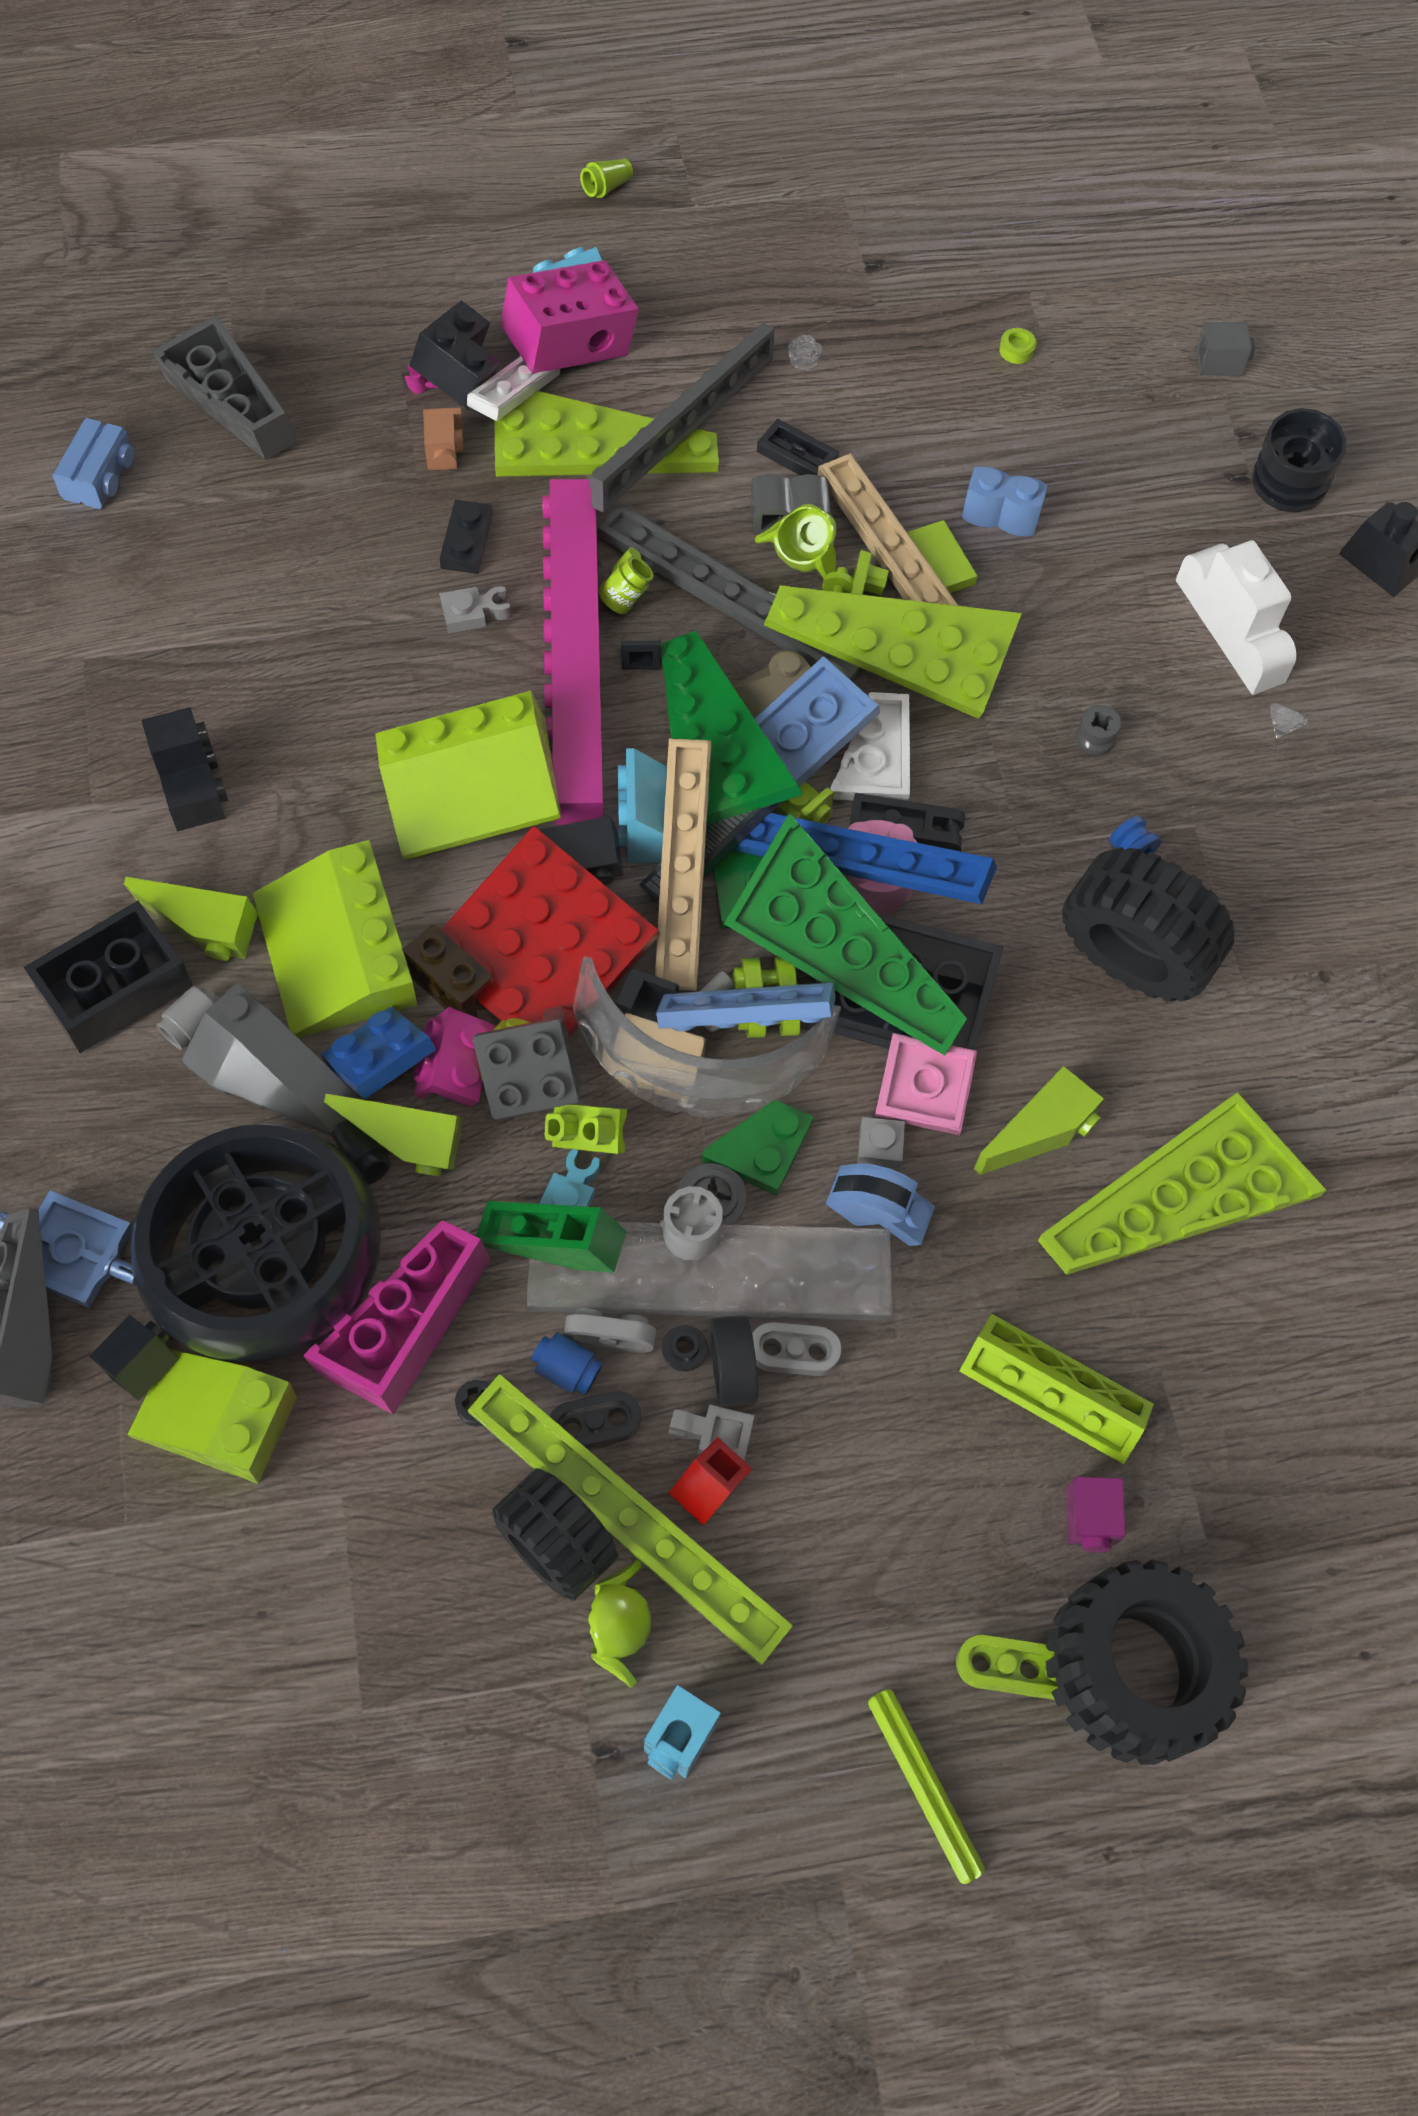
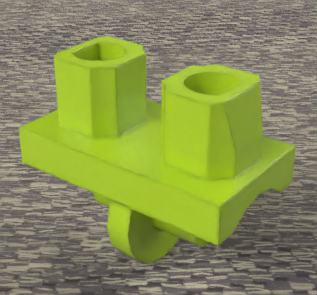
M861 550L852 576L848 574L847 568L839 567L837 572L826 574L822 589L825 591L864 595L863 591L882 595L889 570L871 565L872 553Z
M580 1104L555 1107L554 1113L546 1115L545 1138L552 1141V1147L623 1154L625 1153L623 1126L627 1117V1109Z

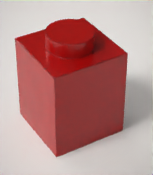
M717 1437L693 1461L668 1494L704 1526L753 1469Z

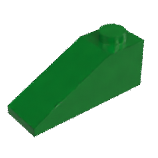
M487 1201L476 1237L481 1239L486 1248L574 1270L614 1273L627 1231L601 1207Z

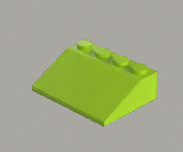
M531 690L375 733L379 768L401 855L404 860L561 818L545 717Z
M369 840L328 850L252 893L289 1029L298 1038L367 1020L375 1013L385 1011L390 1006L396 1011L418 1006L411 975Z

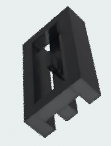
M778 418L757 441L758 453L798 475H817L818 466L839 458V451Z

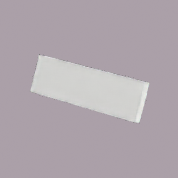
M520 356L470 392L467 396V406L498 421L528 399L535 391H539L559 376L560 369L532 374Z

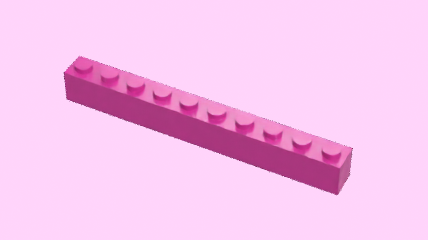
M550 479V495H542L543 519H550V526H543V549H550V556H543L544 580H551V587H543L544 611H551V619H544V643H551L552 651H544V674L552 675V684H544L545 708H552V717H545L548 740L553 741V751L550 752L561 818L554 820L555 825H565L603 817L596 509L591 507L590 479Z

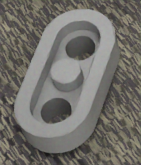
M581 1308L576 1310V1314L566 1317L563 1335L584 1346L645 1353L654 1349L656 1329L648 1324L649 1320L639 1315L627 1314L623 1315L621 1319L603 1317V1313L594 1309Z
M769 1322L760 1325L752 1333L756 1366L764 1371L823 1376L836 1368L841 1356L839 1338L834 1332L825 1327ZM767 1344H775L780 1352L775 1356H770L764 1352L763 1347ZM813 1348H819L825 1353V1358L815 1360L811 1358L809 1351Z

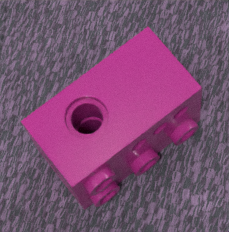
M606 260L508 277L500 325L532 374L628 355L639 308Z

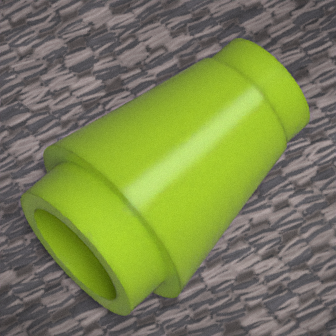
M626 158L589 162L586 168H583L581 171V185L588 196L602 198L626 181L632 179L633 168Z

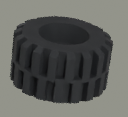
M535 1468L492 1509L493 1518L498 1530L518 1556L553 1591L570 1600H576L618 1559L613 1539L590 1508L560 1479L539 1468Z

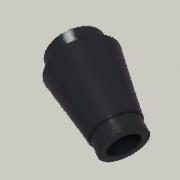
M349 1120L339 1123L333 1129L332 1137L338 1149L357 1166L368 1184L380 1180L388 1172L391 1165L388 1159L389 1153L377 1141Z

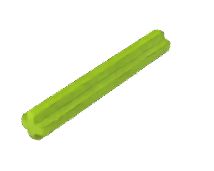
M885 1689L873 1695L869 1699L868 1705L959 1882L962 1884L972 1882L985 1873V1867L894 1692L891 1689Z

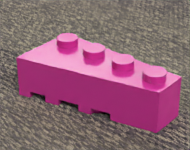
M442 1220L399 1262L401 1266L386 1281L382 1282L380 1280L368 1292L369 1297L350 1316L346 1314L334 1325V1331L319 1346L315 1343L303 1355L317 1375L394 1415L490 1262L481 1239Z

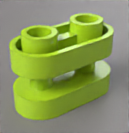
M778 956L774 958V969L761 970L759 957L741 958L740 967H733L734 989L797 985L795 966ZM800 1019L782 1020L777 1023L779 1024L781 1036H799ZM757 1022L739 1023L737 1025L738 1030H746L747 1038H763L766 1035V1026L760 1025Z

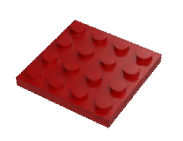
M535 826L526 833L441 929L491 974L492 982L478 993L475 999L500 1021L517 1018L532 1023L542 1021L545 1009L562 1006L569 1037L660 935L657 928Z

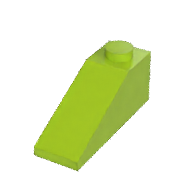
M132 877L125 878V887L137 901L139 900L143 906L203 950L207 956L221 961H228L230 957L246 958L258 916L257 910L247 896Z
M1063 1066L980 1153L974 1170L982 1175L1067 1146L1079 1133L1083 1137H1087L1101 1120L1097 1112L1104 1098Z
M325 1094L324 1103L402 1161L415 1163L416 1173L441 1177L442 1168L455 1169L463 1117Z

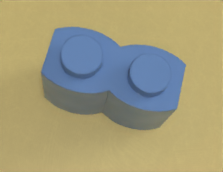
M975 467L969 483L962 518L976 526L999 527L1001 530L1016 536H1034L1047 485L1032 477H1011L1007 473L995 468Z

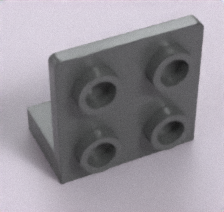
M562 1006L545 1009L542 1021L474 1035L473 1043L493 1119L579 1103L581 1086Z

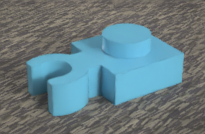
M572 1149L566 1158V1177L553 1173L539 1204L590 1207L595 1195V1188L586 1185V1183L592 1182L598 1176L600 1170L599 1158L594 1157L589 1168L579 1169L575 1166L579 1157L578 1150Z

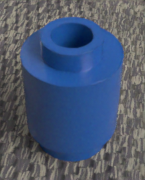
M556 1332L552 1339L544 1336L531 1358L532 1361L538 1363L535 1368L536 1374L572 1394L578 1391L585 1396L603 1366V1362L594 1358L595 1352L559 1332Z

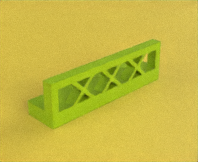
M992 1313L959 1371L1122 1464L1126 1462L1143 1434L1154 1406L1150 1401Z

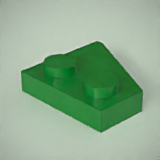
M774 1099L705 1148L701 1154V1162L726 1166L737 1173L742 1181L777 1196L813 1124L814 1116Z

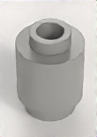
M192 986L161 1014L163 1019L157 1024V1028L171 1044L182 1050L187 1044H190L204 1013L219 998L207 987L199 990Z

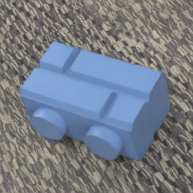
M85 418L52 475L59 495L64 500L78 504L82 502L86 506L101 509L108 496L112 497L116 494L119 486V476L123 469L129 468L132 465L134 449L130 444L127 432L123 427L108 423L104 425L101 421Z

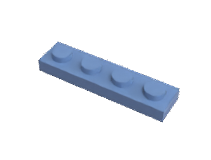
M834 982L664 994L656 1012L659 1029L673 1028L676 1031H687L696 1026L715 1025L718 1028H731L739 1023L757 1022L764 1026L774 1025L782 1020L800 1019L806 1023L818 1022L832 1016L836 999Z

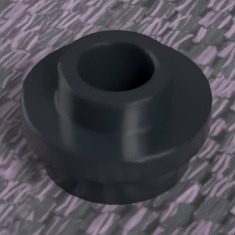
M688 1325L677 1326L671 1329L664 1337L662 1343V1354L666 1363L673 1369L683 1372L692 1371L701 1366L708 1352L707 1340L703 1333L697 1328ZM681 1341H689L694 1348L690 1353L684 1354L679 1352L676 1346Z

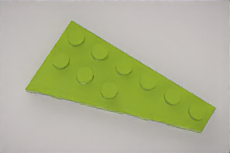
M780 585L764 626L979 719L985 710L1022 613Z
M1237 1092L1042 1233L1038 1242L1064 1273L1068 1275L1321 1197L1326 1192V1189Z

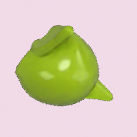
M803 504L795 508L772 527L755 537L757 544L774 543L778 557L790 568L801 572L817 570L823 580L826 574L835 572L836 553L833 545L837 533L836 522L830 514L813 504Z
M638 1560L604 1578L595 1585L596 1597L591 1605L592 1611L588 1618V1623L591 1626L590 1634L594 1642L591 1658L630 1688L636 1685L637 1680L625 1666L622 1658L639 1651L646 1644L651 1630V1613L648 1601L637 1590L626 1586L630 1579L642 1568V1564Z

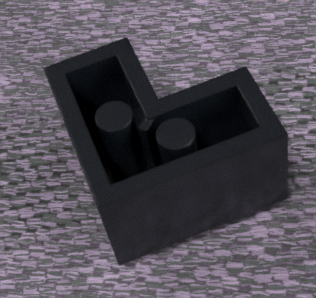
M461 300L419 333L409 366L469 410L470 407L467 406L468 394L494 376L500 362L482 347L490 321Z
M191 707L141 720L150 753L160 776L167 805L177 832L226 819L221 803L229 800L222 777L213 778L211 770L217 769L219 766L204 721L196 723Z

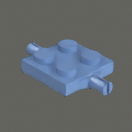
M49 1190L38 1209L46 1291L90 1309L102 1285L111 1276L135 1286L131 1263L121 1260V1251L133 1231L132 1225L120 1218ZM5 1211L0 1213V1218L2 1219L0 1220V1230L8 1215Z

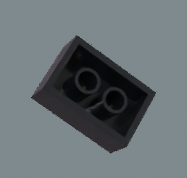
M139 900L23 967L37 992L79 1053H82L193 986L182 960Z

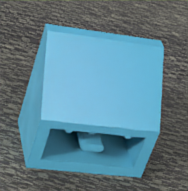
M626 748V765H618L619 847H627V863H661L667 766L635 748Z

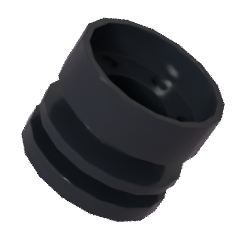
M1294 409L1286 411L1275 418L1268 429L1262 450L1253 468L1252 483L1257 495L1266 504L1280 511L1296 513L1310 510L1321 503L1346 452V437L1341 426L1331 416L1313 409Z

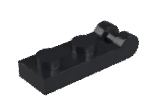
M855 793L850 825L855 822L884 820L895 824H905L913 831V837L917 843L961 852L962 837L959 835V831L964 828L965 813L955 808ZM932 825H940L943 831L933 830Z

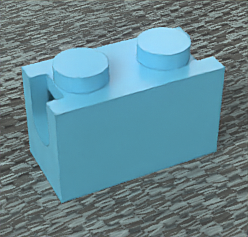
M677 1685L644 1739V1752L649 1754L647 1764L673 1780L676 1773L686 1779L717 1727L721 1713Z

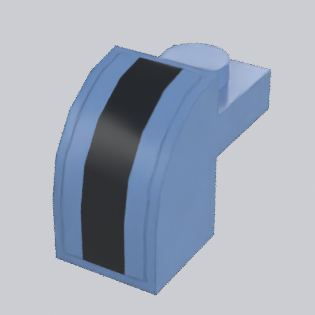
M874 1164L840 1166L826 1202L827 1206L853 1225L880 1224L908 1246L922 1244L935 1208L932 1203L916 1192L918 1182L905 1174Z

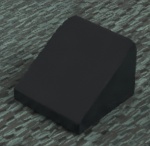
M661 640L621 641L622 669H661Z

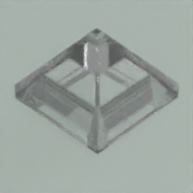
M1277 702L1272 703L1269 708L1276 738L1306 726L1309 720L1307 716Z

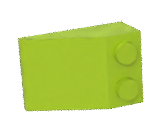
M171 1350L178 1360L149 1389L127 1435L259 1484L298 1398L291 1384L288 1381L246 1366Z

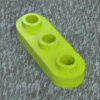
M976 1635L966 1640L959 1649L956 1656V1668L962 1680L968 1685L980 1689L1055 1700L1052 1691L1058 1688L1056 1678L1047 1677L1045 1663L1054 1657V1652L1048 1651L1046 1644L988 1635ZM976 1655L984 1657L988 1663L987 1671L981 1672L976 1670L972 1664V1657ZM1022 1663H1030L1034 1666L1036 1670V1677L1034 1679H1028L1022 1675L1020 1671Z

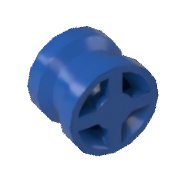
M1139 815L1121 824L1109 838V843L1113 848L1123 847L1124 850L1136 848L1145 854L1149 852L1154 853L1162 841L1156 833H1150L1146 829V821Z

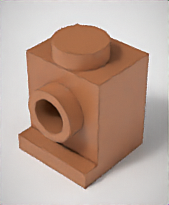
M461 408L423 409L424 445L428 470L458 469L457 453H464Z

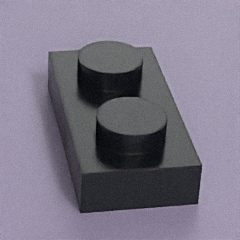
M455 499L439 559L441 569L473 574L479 573L493 517L491 504Z

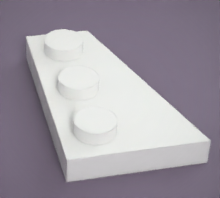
M870 692L869 697L879 705L880 714L851 739L841 761L840 769L830 788L834 792L833 800L853 801L855 793L909 801V694Z

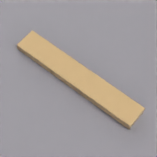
M849 453L818 466L817 475L827 478L828 491L883 569L889 570L888 577L904 600L958 606L853 455Z
M669 739L658 914V930L660 935L657 938L655 976L678 984L679 991L697 992L711 741Z

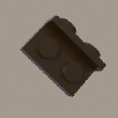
M436 925L429 926L402 949L411 979L445 1009L451 1007L477 1017L475 996L492 982L491 974Z

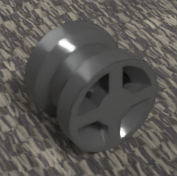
M1094 705L1086 709L1081 718V725L1076 733V741L1082 751L1096 756L1104 755L1111 751L1121 728L1119 714L1114 709L1105 705Z

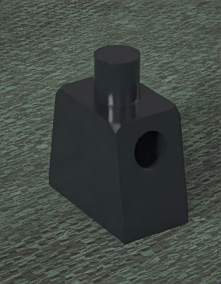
M1387 502L1360 526L1339 553V555L1393 597L1418 577V522L1415 520L1418 515L1417 508L1408 502H1400L1397 505Z

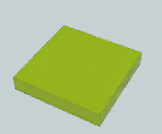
M944 520L907 532L949 593L976 585L977 574Z

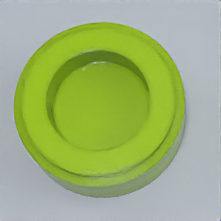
M1012 328L1003 333L999 352L1006 361L1014 364H1023L1033 358L1037 341L1030 331L1023 328Z

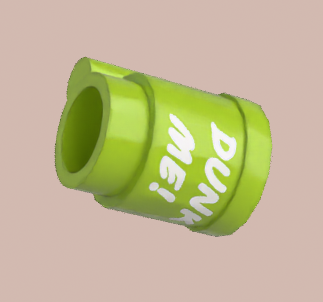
M630 547L613 566L612 574L598 588L599 596L606 606L619 614H626L633 608V605L647 591L649 583L654 577L651 568L641 559V555L636 549Z

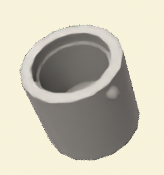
M688 1186L673 1193L664 1206V1219L659 1224L663 1228V1239L666 1247L681 1259L697 1261L708 1257L716 1250L719 1241H723L725 1238L721 1233L723 1209L719 1199L711 1191L702 1187Z

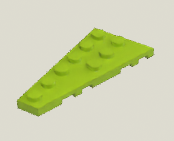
M535 391L528 399L500 420H494L496 477L592 475L596 468L601 467L620 447L625 446L637 435L641 428L646 427L654 418ZM695 429L647 474L718 472L717 433Z

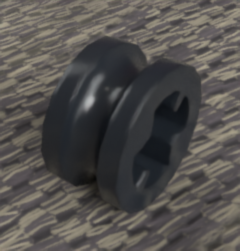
M473 1380L466 1382L456 1393L455 1405L458 1416L469 1426H483L464 1407L470 1404V1395L478 1393L480 1396L486 1390L489 1384L484 1381Z

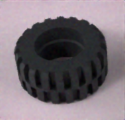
M1123 847L1100 853L1095 857L1069 894L1062 909L1063 924H1065L1068 936L1074 939V945L1080 952H1084L1088 956V960L1095 966H1100L1106 971L1105 974L1114 980L1117 978L1125 983L1126 987L1134 991L1140 990L1144 992L1146 996L1152 998L1162 997L1164 1001L1173 1002L1179 1000L1181 1002L1200 995L1234 945L1233 920H1230V913L1226 906L1218 902L1219 897L1212 890H1207L1199 878L1193 874L1190 876L1181 870V866L1172 861L1170 863L1166 862L1157 854L1152 852L1145 854L1136 848L1124 850Z
M1138 1560L1123 1562L1116 1568L1110 1567L1068 1597V1602L1059 1608L1053 1619L1057 1627L1048 1633L1046 1648L1048 1651L1054 1652V1657L1045 1663L1047 1677L1056 1678L1058 1688L1052 1691L1057 1706L1065 1703L1071 1713L1066 1718V1721L1075 1732L1083 1728L1090 1734L1087 1738L1089 1745L1099 1752L1111 1747L1112 1758L1128 1763L1137 1758L1141 1765H1156L1165 1760L1170 1762L1205 1747L1218 1739V1733L1230 1727L1236 1719V1713L1233 1709L1243 1705L1246 1688L1240 1685L1239 1681L1248 1677V1660L1240 1658L1239 1649L1245 1647L1241 1631H1233L1229 1620L1234 1616L1225 1604L1220 1607L1212 1598L1216 1592L1205 1582L1200 1585L1193 1583V1574L1179 1566L1168 1572V1565L1165 1562L1150 1560L1142 1565ZM1125 1618L1143 1622L1160 1633L1170 1645L1179 1669V1687L1172 1705L1161 1707L1144 1701L1135 1695L1121 1679L1115 1667L1111 1649L1112 1634L1118 1620Z

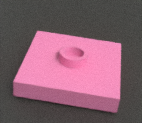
M893 1033L875 1117L905 1121V1124L960 1136L977 1051L951 1046L946 1056L914 1037Z

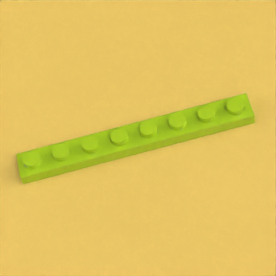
M499 1374L468 1409L470 1415L533 1469L539 1468L549 1472L565 1483L596 1515L611 1537L759 1665H763L792 1628V1624L502 1375Z

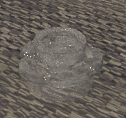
M801 335L798 338L792 339L787 348L791 364L800 370L814 368L818 363V358L823 353L822 345L816 343V340L809 335Z

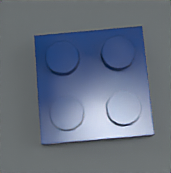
M390 1006L385 1011L372 1015L367 1023L351 1034L338 1038L332 1044V1047L320 1055L326 1065L365 1100L433 1053L436 1048L428 1035Z

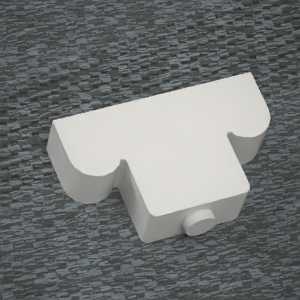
M1250 540L1230 548L1222 543L1187 555L1182 562L1176 582L1250 693L1255 695L1286 683L1296 662V648L1291 636L1286 631L1279 630V624L1291 601V593L1255 541Z

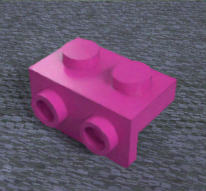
M448 1007L436 1017L430 1018L423 1032L430 1037L436 1050L415 1066L413 1079L417 1083L414 1096L423 1099L429 1094L435 1093L469 1107L477 1104L483 1080H481L482 1075L473 1038L475 1034L492 1031L495 1025L451 1007Z

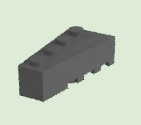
M217 315L152 350L169 384L265 460L298 442L286 412Z

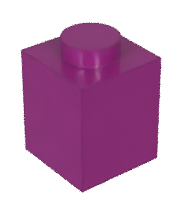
M1075 1477L1066 1487L1068 1544H1082L1083 1551L1086 1552L1111 1551V1546H1116L1126 1536L1123 1479Z

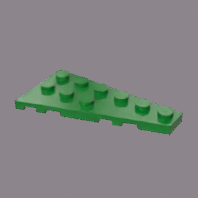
M693 631L662 642L661 655L671 739L711 741L707 825L803 795L789 770L698 632Z
M789 813L724 924L822 983L834 982L835 991L946 1056L968 1020L967 1017Z

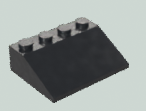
M877 913L967 1017L968 1020L952 1046L975 1050L1004 947ZM835 991L836 999L831 1017L813 1023L805 1022V1026L888 1049H890L893 1033L910 1036Z

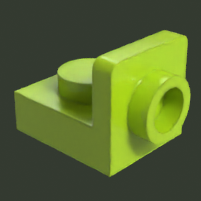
M804 782L799 787L803 795L783 801L773 811L783 816H788L790 813L794 818L826 824L833 814L834 792L827 787L819 793L808 783Z

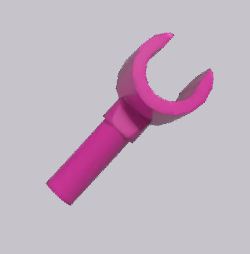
M409 365L407 366L410 376H405L408 388L413 393L419 394L425 392L428 388H438Z

